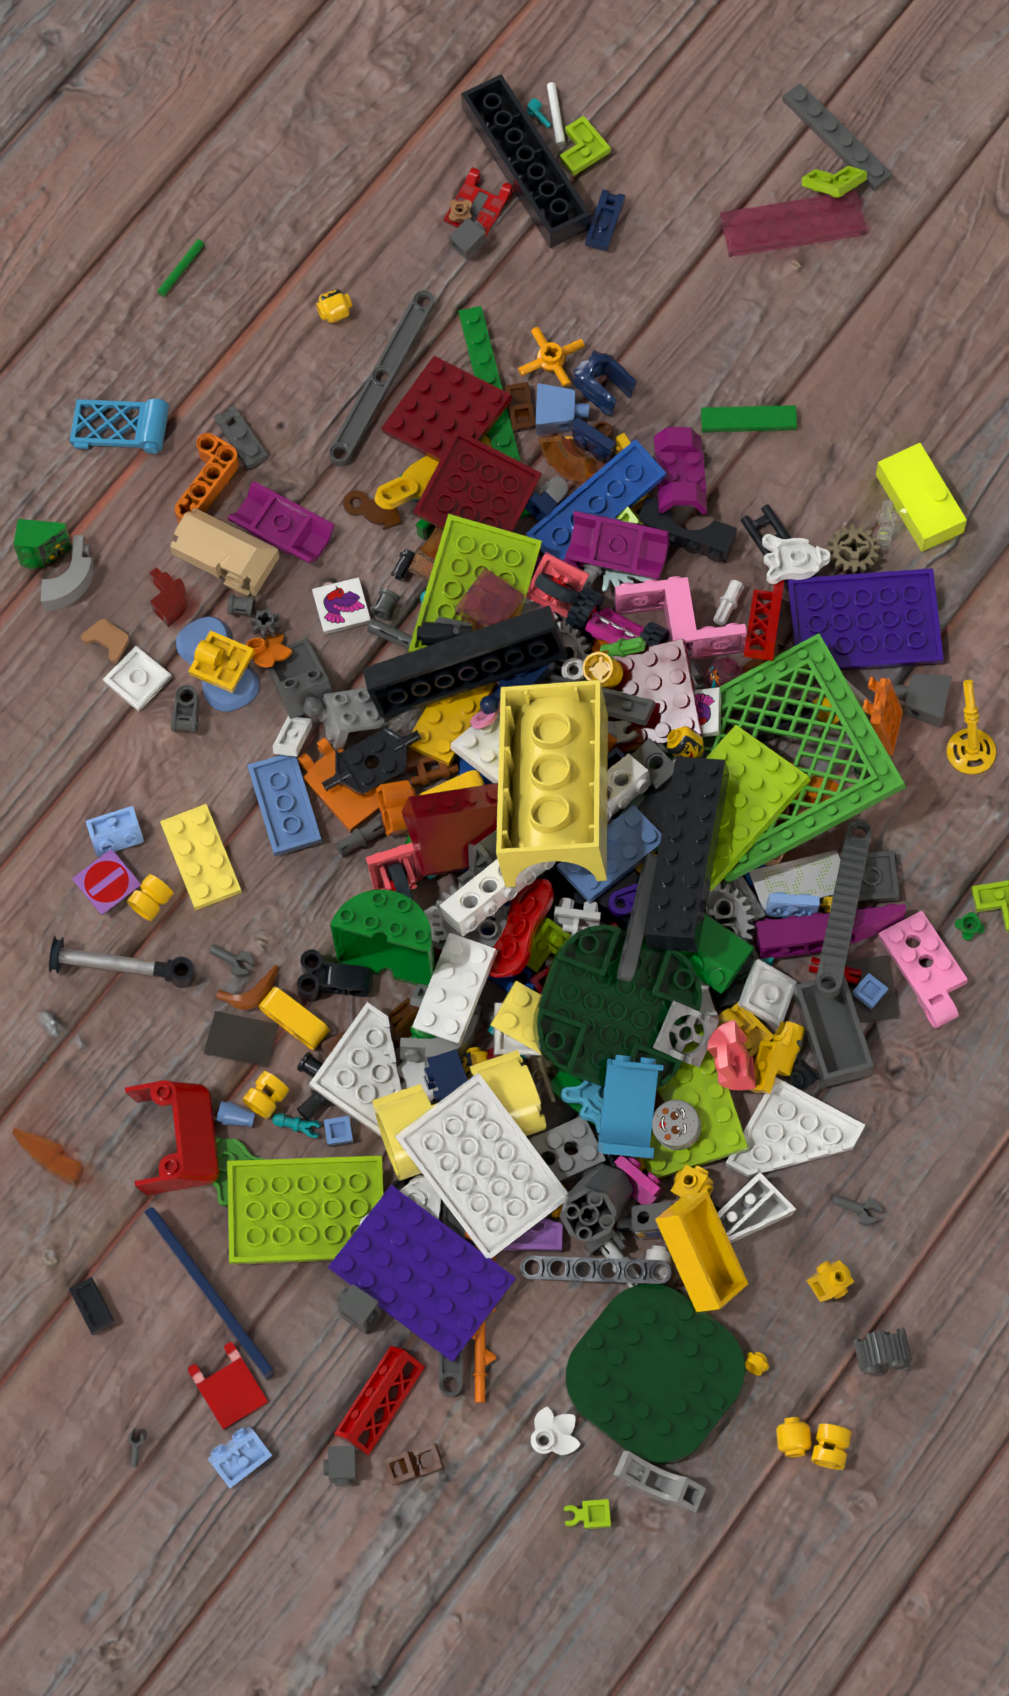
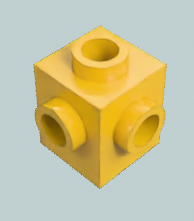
M685 1165L683 1170L676 1174L675 1184L671 1192L679 1199L687 1194L708 1191L709 1195H711L714 1182L708 1177L709 1172L702 1167L696 1165L692 1168Z
M829 1260L823 1262L816 1267L817 1273L806 1280L820 1302L833 1297L835 1299L842 1297L848 1292L847 1287L854 1282L850 1270L841 1260L830 1263Z

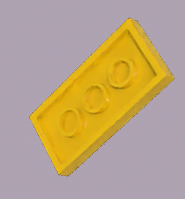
M491 683L428 704L412 731L417 730L422 739L409 745V748L450 767L457 755L451 750V743L472 726L470 720L481 711V699L492 694L495 684Z

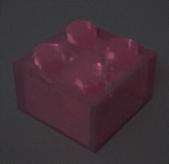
M484 568L457 604L455 613L475 628L481 629L512 618L522 605L525 595L487 568Z

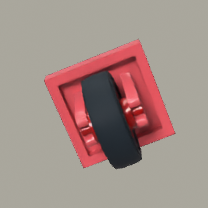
M545 552L530 581L526 598L544 607L550 605L552 611L567 618L570 607L578 597V593L583 588L589 573Z
M412 843L400 845L396 848L365 857L374 890L395 891L413 900L411 890L417 888L416 882L423 880Z

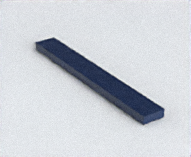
M151 1206L144 1211L152 1226L266 1381L274 1376L272 1367L155 1208Z

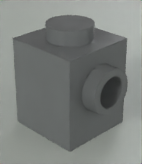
M467 218L449 236V244L467 260L486 241L485 228L478 221L475 220L473 222L470 218Z
M355 1445L328 1447V1460L323 1461L324 1476H329L330 1483H335L336 1487L351 1486V1482H357Z

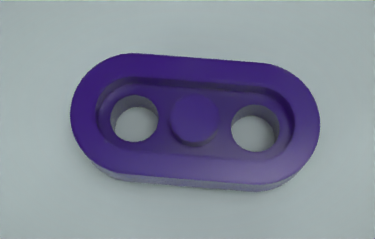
M638 883L611 894L608 908L613 915L624 917L631 914ZM622 901L625 907L619 908L616 903Z

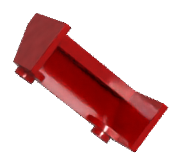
M167 1080L125 1087V1092L137 1103L153 1100L159 1106L172 1105L177 1153L166 1155L161 1159L159 1163V1177L135 1181V1187L148 1196L208 1185L216 1181L219 1176V1161L210 1091L202 1084Z

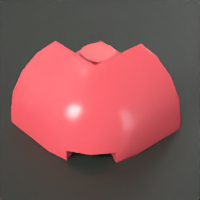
M735 1020L720 1025L712 1033L708 1040L707 1050L715 1059L718 1083L722 1087L740 1091L756 1088L754 1058L752 1056L749 1057L744 1042H747V1037Z

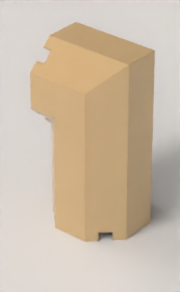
M196 508L192 509V513L189 511L185 513L174 535L178 536L177 542L172 541L170 545L172 555L214 575L217 579L222 576L225 579L223 583L225 586L244 596H248L250 592L252 596L257 595L280 558L277 548Z

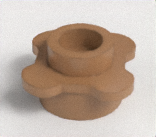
M470 200L450 201L451 213L449 214V219L451 221L462 223L467 218H472L470 213L472 202Z

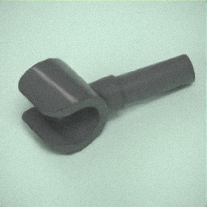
M135 1428L128 1436V1441L132 1444L133 1449L131 1467H137L140 1445L147 1438V1431L145 1429L141 1432V1439L135 1436Z

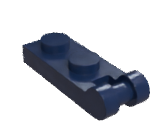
M602 190L585 240V246L608 252L626 195L620 193L615 195L611 194L608 190Z

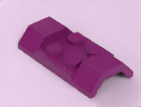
M666 427L654 435L653 438L655 461L668 475L657 484L659 513H664L674 505H692L702 514H707L706 480L701 437L691 427Z
M255 481L251 483L247 497L237 512L230 514L228 517L229 521L244 528L249 534L288 555L292 554L308 564L318 560L330 542L335 527L333 523Z
M574 511L572 538L565 559L655 579L660 578L665 566L669 546V531L606 516Z

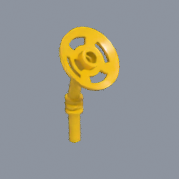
M965 680L963 685L966 707L963 708L967 728L956 732L950 738L946 752L950 764L957 771L968 775H976L985 772L992 766L996 757V746L987 733L977 729L979 712L978 707L975 706L973 680ZM968 734V738L964 740L960 738L962 735ZM984 740L987 741L990 747V755L986 754L987 747ZM980 744L982 745L983 752H982V751H979V750H980ZM954 745L957 746V754L960 758L959 761L956 759L953 752ZM961 746L965 747L964 755L961 752ZM981 759L983 762L982 765L976 767L967 766L968 761Z

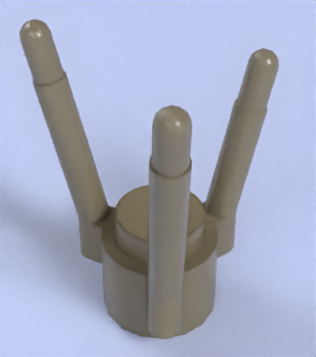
M534 1055L528 1059L530 1065L528 1070L535 1084V1076L536 1079H543L549 1098L554 1102L555 1096L548 1077L552 1073L555 1078L558 1072L542 1055Z

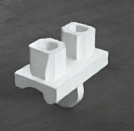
M561 898L558 907L555 906L553 922L558 926H562V931L574 934L600 923L601 913L598 912L597 902L590 904L588 901L584 902L583 910L573 909L574 900Z

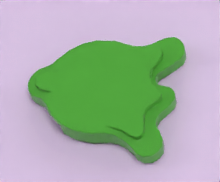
M216 1137L219 1176L211 1185L217 1190L220 1206L228 1207L227 1161L266 1159L253 1156L249 1153L246 1146L237 1139Z

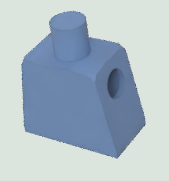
M537 384L536 435L572 431V423L575 418H589V404L575 403V391L573 389Z

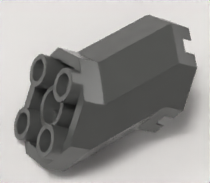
M601 1163L583 1173L582 1179L566 1195L560 1213V1218L570 1237L584 1242H593L610 1233L614 1223L627 1210L633 1192V1187L623 1169L619 1167L613 1168L608 1164Z

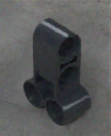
M309 949L301 955L300 962L303 975L298 978L297 989L298 995L303 1001L313 1002L317 1000L320 992L356 997L370 996L373 976L371 968L323 962L321 953L314 949ZM310 960H315L318 962V965L314 968H309L306 966V963ZM306 984H313L315 986V989L310 992H306L302 988Z

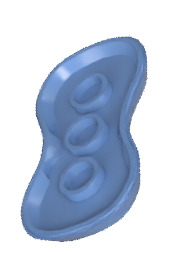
M205 616L185 625L176 637V648L179 655L192 665L199 642L206 639L210 630L232 639L231 631L224 621L217 617ZM247 666L233 693L205 681H202L205 699L209 705L218 711L228 712L250 703L257 696L260 683L256 672L250 666Z

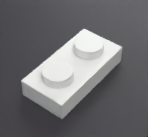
M288 716L273 744V753L297 757L312 728L311 719L300 717L290 719Z

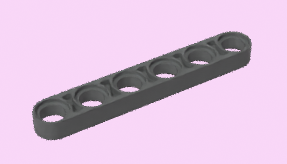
M650 853L646 854L641 867L617 973L618 979L631 982L637 966L658 857Z

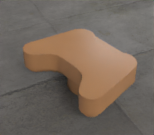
M105 619L98 620L81 635L84 644L99 643L109 650L111 663H117L129 643L128 635Z

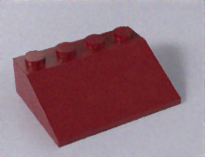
M498 783L408 797L401 812L423 877L468 870L470 868L468 845L478 844L497 830Z

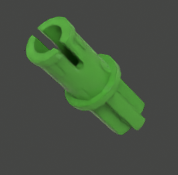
M642 637L627 640L621 638L617 642L601 645L600 652L608 650L609 652L605 654L623 658L628 654L644 651L647 644Z

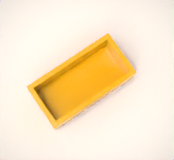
M708 1191L684 1195L655 1219L696 1312L722 1308L748 1285Z

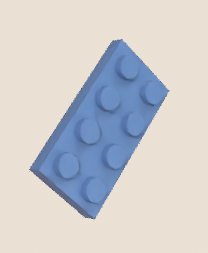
M279 755L248 764L247 767L274 857L322 843L296 756Z
M633 805L607 825V881H596L595 876L589 870L569 862L561 861L557 864V870L590 904L644 861L647 853L654 854L658 851L662 834Z

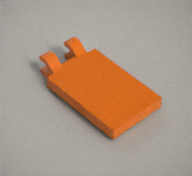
M870 677L868 689L876 692L873 704L868 699L864 700L862 710L871 715L870 723L888 755H893L903 709L890 679L880 678L879 682L874 677Z
M323 738L317 742L319 746L317 749L323 757L316 763H313L311 758L306 753H303L297 758L300 761L298 764L307 773L303 776L304 782L351 833L380 810L375 791L377 787L361 796L344 786L340 787V785L326 792L321 782L333 777L336 773L335 751L331 744ZM338 749L339 753L344 751L343 749Z

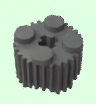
M905 1328L896 1329L897 1333L890 1334V1332H885V1330L865 1334L866 1340L864 1341L859 1338L854 1339L860 1371L864 1372V1374H869L870 1377L885 1374L884 1369L894 1368L895 1371H901L910 1368L909 1362L912 1361Z

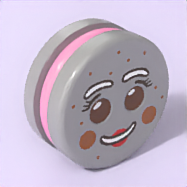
M670 1100L660 1105L655 1111L652 1130L657 1140L664 1147L676 1151L684 1150L691 1147L698 1140L701 1133V1120L696 1110L689 1103L682 1100Z

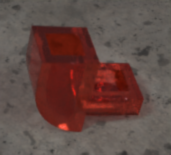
M156 567L149 574L152 584L161 593L154 597L150 603L152 611L169 627L186 611L188 598L184 583L180 577L173 581L167 572L162 573Z

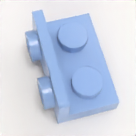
M133 806L86 820L89 835L98 857L104 855L110 849L115 852L144 842Z
M784 892L769 893L765 914L767 917L782 918L793 915L798 917L809 916L817 913L820 905L819 896H811L810 894L791 895Z
M243 1427L232 1435V1440L226 1445L220 1444L215 1447L207 1460L215 1468L226 1485L231 1488L272 1455L253 1429L250 1427L245 1429Z

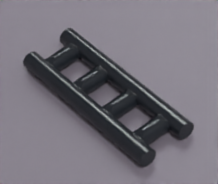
M769 504L761 508L764 515L752 521L747 515L740 520L763 556L772 552L762 545L763 537L758 531L759 528L770 523L777 533L774 536L780 539H791ZM785 579V580H784V587H785V589H786L787 592H788V585H787L788 579Z

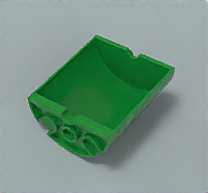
M380 889L360 893L349 899L339 908L330 924L338 963L369 967L375 975L388 970L392 972L394 980L416 986L417 984L429 985L436 968L429 921L417 903L401 893Z

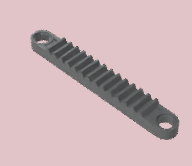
M863 820L852 821L846 831L815 985L817 993L824 998L836 997L842 986L872 835L870 824ZM856 829H861L866 835L862 838H857L852 832ZM826 979H830L835 982L836 986L832 989H826L821 983Z

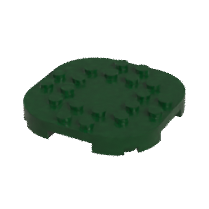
M596 925L572 934L561 944L555 953L534 1013L533 1032L541 1054L557 1070L603 1088L605 1086L607 1059H615L616 1055L631 1056V1061L640 1062L641 1057L656 1059V1064L664 1065L663 1071L658 1070L656 1089L664 1086L677 1073L682 1061L656 1050L653 1046L673 1000L700 1011L702 987L692 963L679 951L648 949L645 938H643L634 976L631 982H627L617 978L626 931L616 926ZM688 1015L681 1016L674 1022V1025L678 1026L681 1023H685ZM685 1026L681 1028L679 1032L681 1040L688 1039L691 1031L690 1027ZM670 1031V1043L674 1048L677 1039L675 1038V1033Z
M641 1284L630 1287L614 1297L576 1344L569 1356L566 1367L567 1395L572 1407L584 1421L587 1420L625 1451L635 1454L652 1465L675 1464L690 1457L700 1448L703 1441L731 1405L734 1404L744 1382L745 1361L735 1337L706 1312H696L693 1303L681 1293L659 1284Z

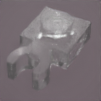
M883 501L882 510L878 511L877 521L878 524H881L878 532V540L881 541L880 546H891L892 534H894L898 513L893 501Z

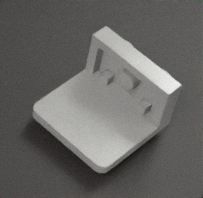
M367 688L324 694L322 699L323 710L318 715L320 722H323L326 729V737L329 741L331 740L335 750L344 749L349 732L376 729L384 726L385 721L383 717H380Z

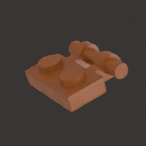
M411 748L408 749V770L406 771L410 772L417 769L418 775L409 778L413 787L420 784L425 786L430 784L429 781L442 777L446 779L451 777V774L459 772L457 763H452L448 767ZM438 763L439 768L428 772L425 771V766Z

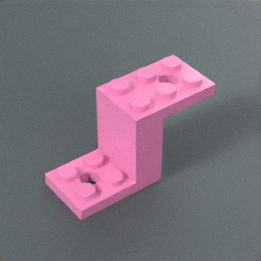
M673 576L667 580L657 581L650 579L643 583L633 584L627 582L615 586L614 607L616 613L624 615L664 609L666 626L669 630V642L684 639L687 649L692 652V655L689 656L691 660L744 653L747 636L745 624L730 623L725 625V627L715 628L713 626H706L701 628V630H696L688 577Z

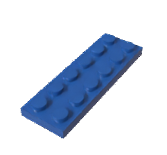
M635 439L526 534L528 537L542 541L540 550L543 554L548 552L561 560L565 559L572 538L574 511L616 518L627 507L631 508L668 475Z

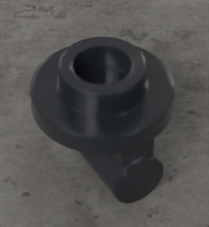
M802 1060L793 1066L791 1076H789L792 1084L799 1089H806L810 1085L813 1086L819 1080Z

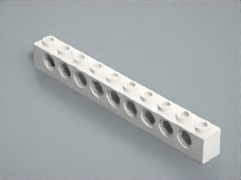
M629 753L608 769L607 822L620 809L626 808L630 801L639 794L644 793L651 785L648 769ZM496 859L439 905L443 919L464 937L467 933L474 931L488 916L495 914L504 903L512 900L525 886L532 884L541 873L552 868L556 861L542 862L527 867L517 876L516 887H505L498 859Z

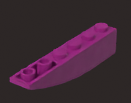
M888 904L885 907L876 908L863 907L857 910L850 944L874 936L904 920L905 904ZM813 913L809 916L801 917L793 915L776 920L768 918L756 922L755 939L759 958L774 957L776 959L822 952L829 913Z

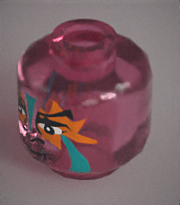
M732 658L715 659L706 674V682L709 689L718 688L742 675L741 669Z

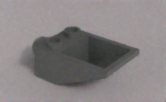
M306 638L286 646L292 650V654L283 661H275L274 666L267 667L290 719L303 714H307L310 717L320 715L323 710L322 699L324 694L333 693L329 679Z

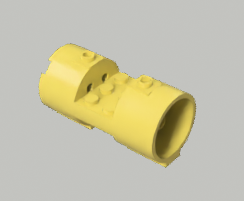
M518 1050L470 1066V1077L472 1078L477 1073L481 1075L525 1136L546 1130L545 1116L543 1114L540 1115L539 1112L541 1111L539 1095L527 1065L521 1066L523 1059ZM421 1084L372 1100L378 1127L390 1162L399 1181L422 1173L395 1138L399 1132L436 1105H431Z

